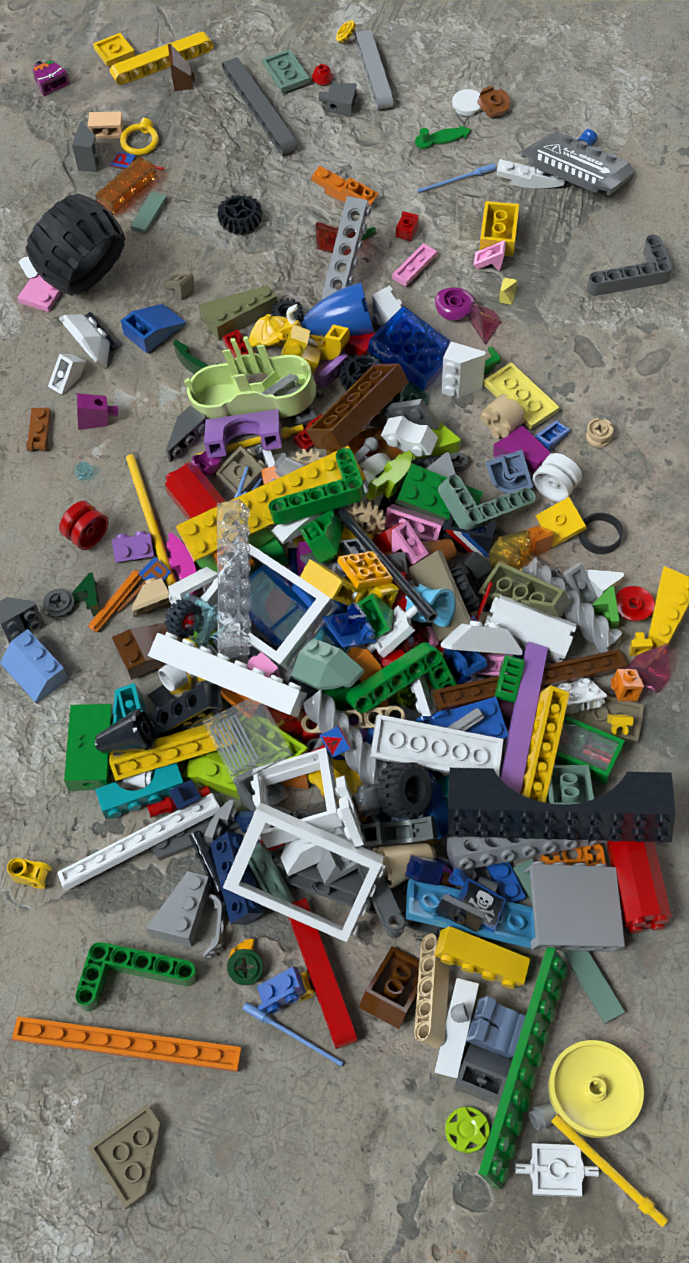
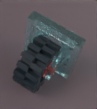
M187 593L185 599L176 600L177 604L173 603L171 605L173 608H168L169 615H165V618L168 620L164 621L165 625H167L166 629L182 639L188 638L200 646L207 647L219 608L193 594Z

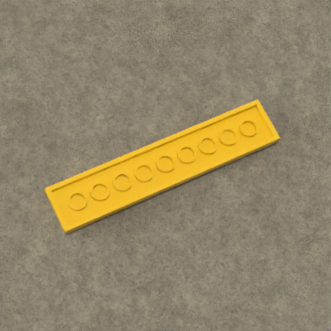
M336 452L176 525V529L193 561H198L274 525L275 523L272 521L268 508L269 503L273 499L342 479L336 461ZM357 463L362 481L365 482L366 477Z

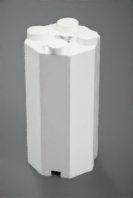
M500 595L499 598L495 596L490 612L493 614L492 616H487L484 626H487L488 622L500 623L501 628L509 630L521 649L525 650L526 644L532 642L548 648L546 659L556 663L562 662L572 642L573 637L571 634L572 631L575 632L576 630L575 623Z

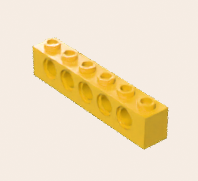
M551 685L543 690L539 696L520 793L527 798L546 803L570 693Z

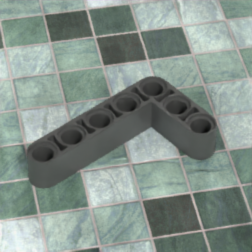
M657 235L647 236L643 250L647 263L591 273L587 292L590 295L598 296L667 283L670 278L672 263L661 238Z

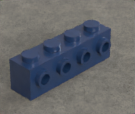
M226 832L211 842L210 846L230 924L247 925L263 915L261 904L223 888L244 839L243 834ZM248 863L241 882L257 888L252 869Z

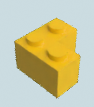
M293 324L282 349L281 356L296 355L303 358L309 364L312 374H314L319 363L321 350L307 345L310 330Z

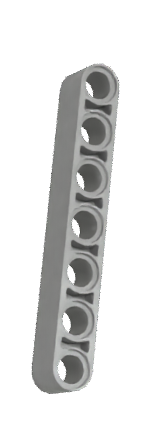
M371 29L356 31V46L376 109L392 108V93Z

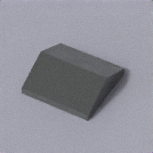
M252 769L235 778L234 782L241 802L251 811H256L257 808L252 797L255 795L251 785V781L254 780ZM281 782L266 786L268 806L270 807L290 797Z

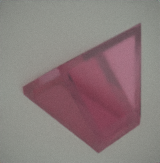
M475 302L470 304L469 321L484 344L487 345L502 322L494 310Z
M668 643L636 655L626 667V669H636L643 684L657 694L670 679Z

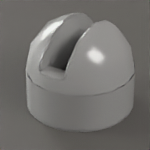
M464 1002L453 1006L451 1009V1018L457 1023L469 1021Z

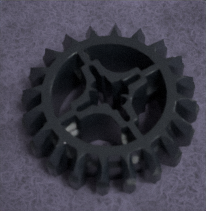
M239 193L237 196L232 195L231 198L226 197L225 201H221L217 213L218 221L223 230L227 229L228 233L233 231L234 234L240 232L241 235L243 232L249 233V230L254 231L255 227H259L263 215L261 205L256 198L253 199L252 195L247 197L246 194L240 196Z
M362 353L361 356L355 354L354 358L349 357L348 361H344L340 369L342 387L347 391L374 364H383V360H378L377 355L372 357L370 353L368 356Z

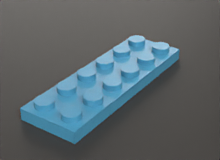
M410 878L407 885L406 919L442 928L450 926L468 934L531 948V940L535 938L533 907L505 901L495 931L492 933L480 926L476 933L435 913L444 893H450L458 900L461 890Z

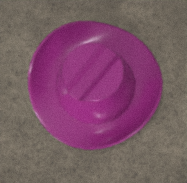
M458 287L445 288L437 293L435 306L443 318L459 320L474 308L475 298L465 289Z

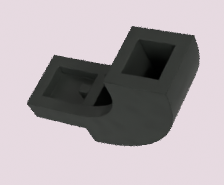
M433 816L398 822H374L360 825L363 839L362 847L422 843V841L437 839L436 822Z

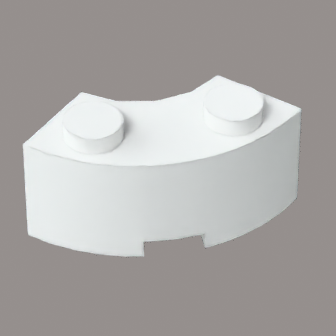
M404 416L389 418L381 434L389 446L396 447L405 452L410 450L413 455L418 457L431 455L438 439L428 425L414 424Z

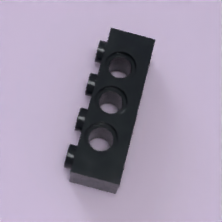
M200 682L192 690H187L180 697L169 700L168 704L154 709V712L149 714L155 731H152V737L158 739L184 731L223 709L218 685Z

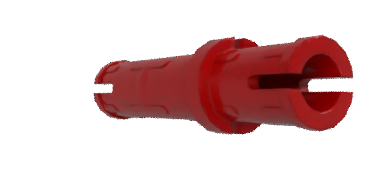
M208 785L197 789L201 798L211 794ZM169 797L160 802L147 805L151 818L168 812L171 814L174 813V810H177L172 798Z

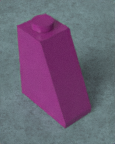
M523 426L495 443L493 448L494 457L522 449L528 470L531 473H535L544 460L552 454Z

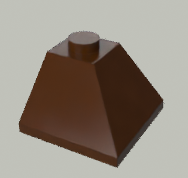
M168 44L174 92L192 90V83L195 82L194 72H191L190 65L171 44Z

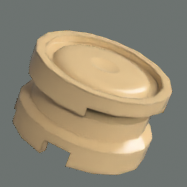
M599 418L590 421L586 432L587 442L598 448L609 445L614 429L612 423L607 419L599 420Z

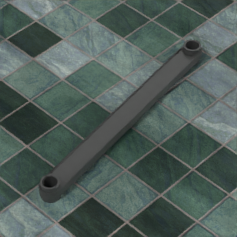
M312 739L307 743L308 751L306 753L313 750L319 739ZM363 847L372 851L371 847ZM364 865L357 868L363 882L370 869ZM382 873L380 878H375L373 884L376 885V888L370 899L386 934L391 938H398L404 932L405 921ZM391 924H396V925H398L399 927H392V926H390V925H391Z

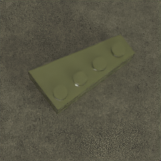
M266 285L199 304L201 320L220 341L223 336L237 329L241 330L257 322L261 317L271 314L273 304L276 305L277 295Z
M500 561L478 591V595L483 600L488 584L492 582L493 585L485 604L492 605L495 596L499 598L500 595H503L559 618L570 603L563 589Z

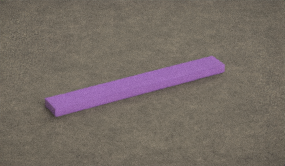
M528 642L525 648L523 658L525 663L514 704L500 779L519 794L521 793L548 650L547 647Z

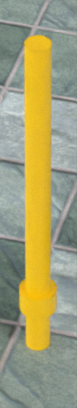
M303 425L290 428L283 427L282 438H289L290 435L300 433L304 430ZM258 436L227 445L226 453L235 451L240 446L246 448L262 443L261 437Z
M556 1114L552 1118L551 1122L638 1204L637 1208L645 1215L648 1214L661 1227L668 1222V1219L654 1207L655 1203L647 1196L644 1197L561 1117Z

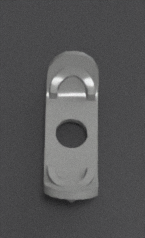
M210 894L208 897L214 903V908L217 909L218 913L216 939L211 940L210 947L203 953L206 960L217 957L219 952L223 950L222 946L224 944L225 911L227 909L224 906L225 903L219 900L220 897Z

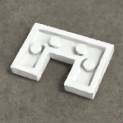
M344 776L336 778L337 787H334V792L340 805L337 813L340 821L344 822V831L347 839H352L354 846L358 847L363 845L359 814L354 805Z

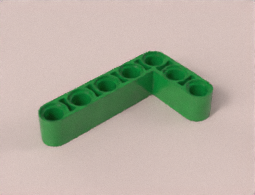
M341 448L335 454L342 479L273 499L268 505L272 521L275 524L281 525L363 500L365 490L352 450Z
M424 642L352 688L347 693L346 699L357 712L365 713L424 674H426L433 690L455 686L456 683L441 652L430 643Z
M97 942L88 951L75 993V999L84 1011L96 1009L100 1002L109 970L181 986L193 985L197 980L198 974L194 964L188 960ZM101 951L106 952L103 958L96 959L97 953ZM127 956L124 963H117L119 957ZM141 961H149L146 967H138ZM162 966H170V969L167 972H159ZM184 970L192 971L189 977H181ZM99 973L96 980H89L91 974ZM91 994L92 999L87 1003H83V997Z

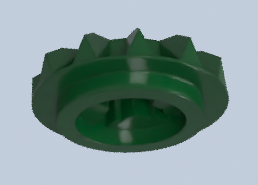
M240 949L234 952L228 960V975L239 985H251L262 974L263 963L260 955L256 954L253 950ZM244 958L247 964L254 965L248 969L247 976L244 969L236 968L243 964Z

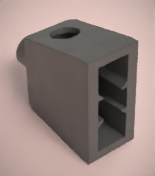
M332 83L328 92H319V102H327L328 112L352 117L357 98L356 83Z

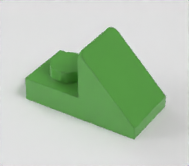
M612 586L592 606L595 615L604 614V617L608 620L609 628L617 629L619 615L614 586Z

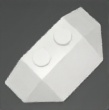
M82 314L61 316L59 320L93 361L105 369L108 363L110 342L105 338L107 334L101 328L96 327L98 324L91 317L87 318Z
M470 621V624H460L441 642V647L451 650L522 655V649L509 630L501 628L500 623L488 622L487 626H484L480 621Z
M343 821V826L327 830V832L353 843L352 839L348 840L346 837ZM302 838L287 842L283 849L281 860L288 876L318 863L326 849Z

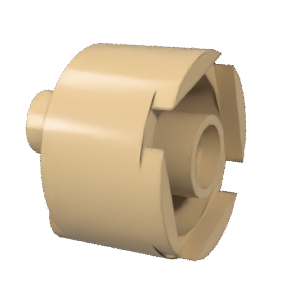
M504 394L496 397L483 409L480 415V420L486 424L491 430V435L497 439L499 437H506L524 423L522 418L524 411L513 398L511 400L505 398L507 395Z

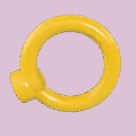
M142 118L140 124L131 125L122 132L120 144L124 151L141 156L152 152L156 148L159 137L150 119ZM138 130L144 134L149 132L152 136V142L142 149L132 148L126 141L129 134Z

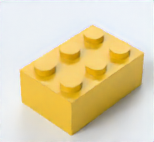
M485 201L479 251L504 240L506 242L504 256L513 257L519 204Z

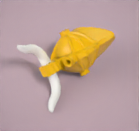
M295 304L288 308L287 318L270 316V314L261 317L251 331L249 337L251 347L254 348L258 345L282 346L284 344L283 340H286L293 324L301 327L299 320H296L293 315L297 311L298 305ZM308 339V344L318 346L313 339Z

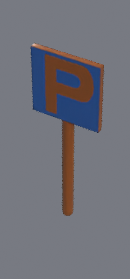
M154 557L138 574L145 581L154 577L157 579L162 578L164 581L171 571ZM145 581L116 610L118 613L140 592L142 586L146 584Z

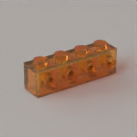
M138 157L95 194L96 201L114 215L157 178L155 165L142 157Z

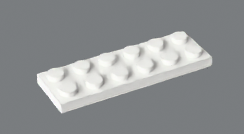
M378 714L376 716L370 758L393 763L416 762L418 765L424 766V769L449 773L450 767L493 768L499 777L503 739Z

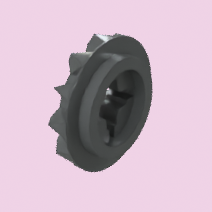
M54 589L47 593L43 599L44 610L49 616L53 615L56 618L60 615L65 616L69 611L72 612V607L75 605L72 594L66 589ZM61 598L63 604H60V607L57 608L56 604Z

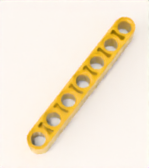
M203 31L169 43L185 61L210 52L214 46L209 36ZM168 44L112 65L110 74L118 85H124L169 68Z

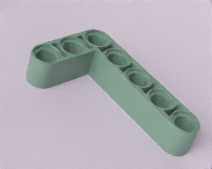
M454 474L445 479L438 487V492L458 527L470 531L488 525L489 520L496 522L520 513L536 499L531 489L523 488L476 505L461 478Z

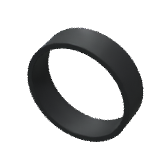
M601 512L587 516L583 520L585 525L593 521L608 522L617 529L619 539L609 546H597L590 543L584 537L582 531L579 533V540L583 547L595 554H608L615 551L619 547L623 536V528L619 520L610 514Z

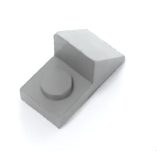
M576 563L563 573L568 583L565 585L566 590L576 591L579 594L580 602L589 603L597 597L582 563Z
M326 849L317 868L324 884L327 886L362 865Z

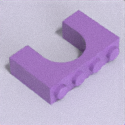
M279 410L206 419L204 444L207 457L226 456L228 442L236 436L249 433L260 435L263 450L282 448V423Z

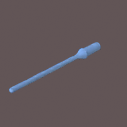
M493 163L481 168L478 167L471 173L427 186L417 191L420 193L473 175L481 176V174L496 170V166Z
M248 1002L243 1006V1011L257 1018L261 1023L264 1022L275 1026L336 1064L343 1065L344 1062L272 1020L267 1012L259 1011L257 1007Z

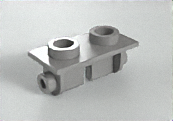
M290 373L262 393L265 395L272 394L275 397L292 394L301 388V385L297 382L299 378L296 374L292 375Z

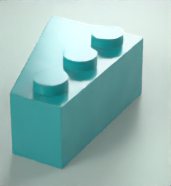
M135 683L115 689L113 724L136 709H141V712L146 711L142 692Z

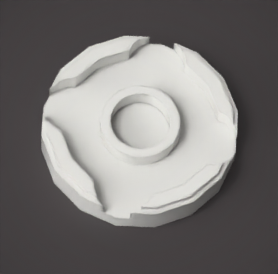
M472 89L461 90L453 96L452 107L456 109L458 114L463 116H472L476 112L479 113L482 111L477 103L480 93Z

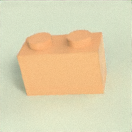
M89 112L88 128L96 138H120L124 129L122 112Z

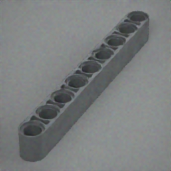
M238 57L222 62V68L226 77L280 155L297 150V144L293 135Z

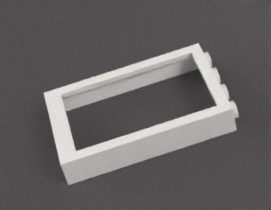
M246 541L237 550V553L230 562L225 565L223 571L197 603L205 613L286 671L290 670L300 651L316 636L326 623L323 616L332 615L338 607L330 597ZM252 556L316 598L315 602L277 651L214 607Z
M260 802L223 888L347 942L349 936H354L359 926L356 923L358 916L363 917L368 906V904H365L367 896L372 897L376 885L373 884L375 878H380L384 871L385 865L382 864L384 856L361 846L355 847L350 841ZM265 823L370 868L344 927L241 882Z

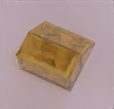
M524 530L499 537L489 552L492 568L494 569L500 561L521 571L525 558L528 559L533 551L530 532Z

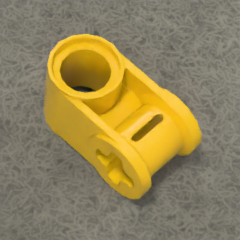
M13 858L9 861L7 871L14 882L29 885L36 889H45L46 877L48 872L52 870L50 865L22 858ZM23 867L22 872L14 873L15 869Z

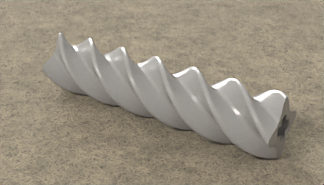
M537 557L521 569L522 572L566 592L570 603L561 616L565 617L567 621L575 623L576 630H579L587 641L595 644L601 653L612 651L621 643L622 632L618 629L609 628L608 620L604 616L595 615L591 604L580 602L579 594L576 591L566 590L564 580L559 577H552L551 570L547 565H538Z
M319 690L304 702L303 707L308 718L318 724L322 734L339 725L351 746V749L340 755L345 756L348 766L353 771L359 773L360 780L364 785L369 783L370 787L376 786L378 784V775H381V770L386 768L387 763L383 760L370 758L372 746L363 742L362 734L357 728L349 726L347 715L335 708L333 698Z

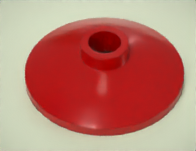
M627 586L622 588L615 596L618 614L629 621H642L648 618L654 610L652 595L642 587Z

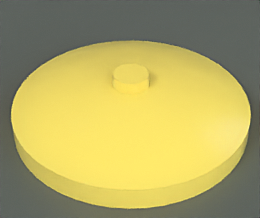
M586 1040L575 1043L558 1056L550 1071L548 1092L551 1104L556 1114L575 1132L591 1138L615 1136L626 1130L640 1113L644 1099V1087L640 1072L625 1052L610 1043L598 1040Z

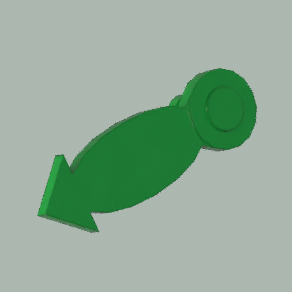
M459 125V128H447L429 135L427 128H421L419 131L420 135L415 138V145L420 149H428L433 144H447L455 142L462 137L466 139L471 129Z

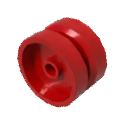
M79 501L73 504L62 516L59 523V531L61 535L72 541L79 549L88 550L103 538L108 529L109 521L108 517L96 510L90 503Z

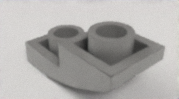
M234 800L227 801L214 815L205 832V842L211 843L216 838H219L222 827H229L230 821L235 820L237 809L235 808Z

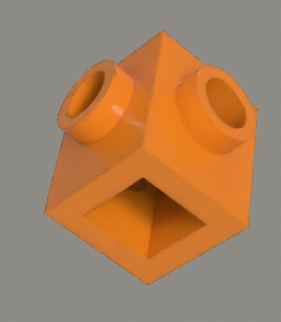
M617 669L615 676L611 679V688L614 689L618 701H638L644 686L637 670Z

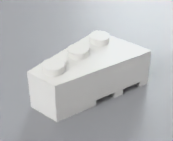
M389 285L372 295V319L376 325L383 329L385 335L390 336L395 345L405 352L421 342L422 330L411 314L404 312L400 306L402 305L401 300L394 298L391 293L393 289Z

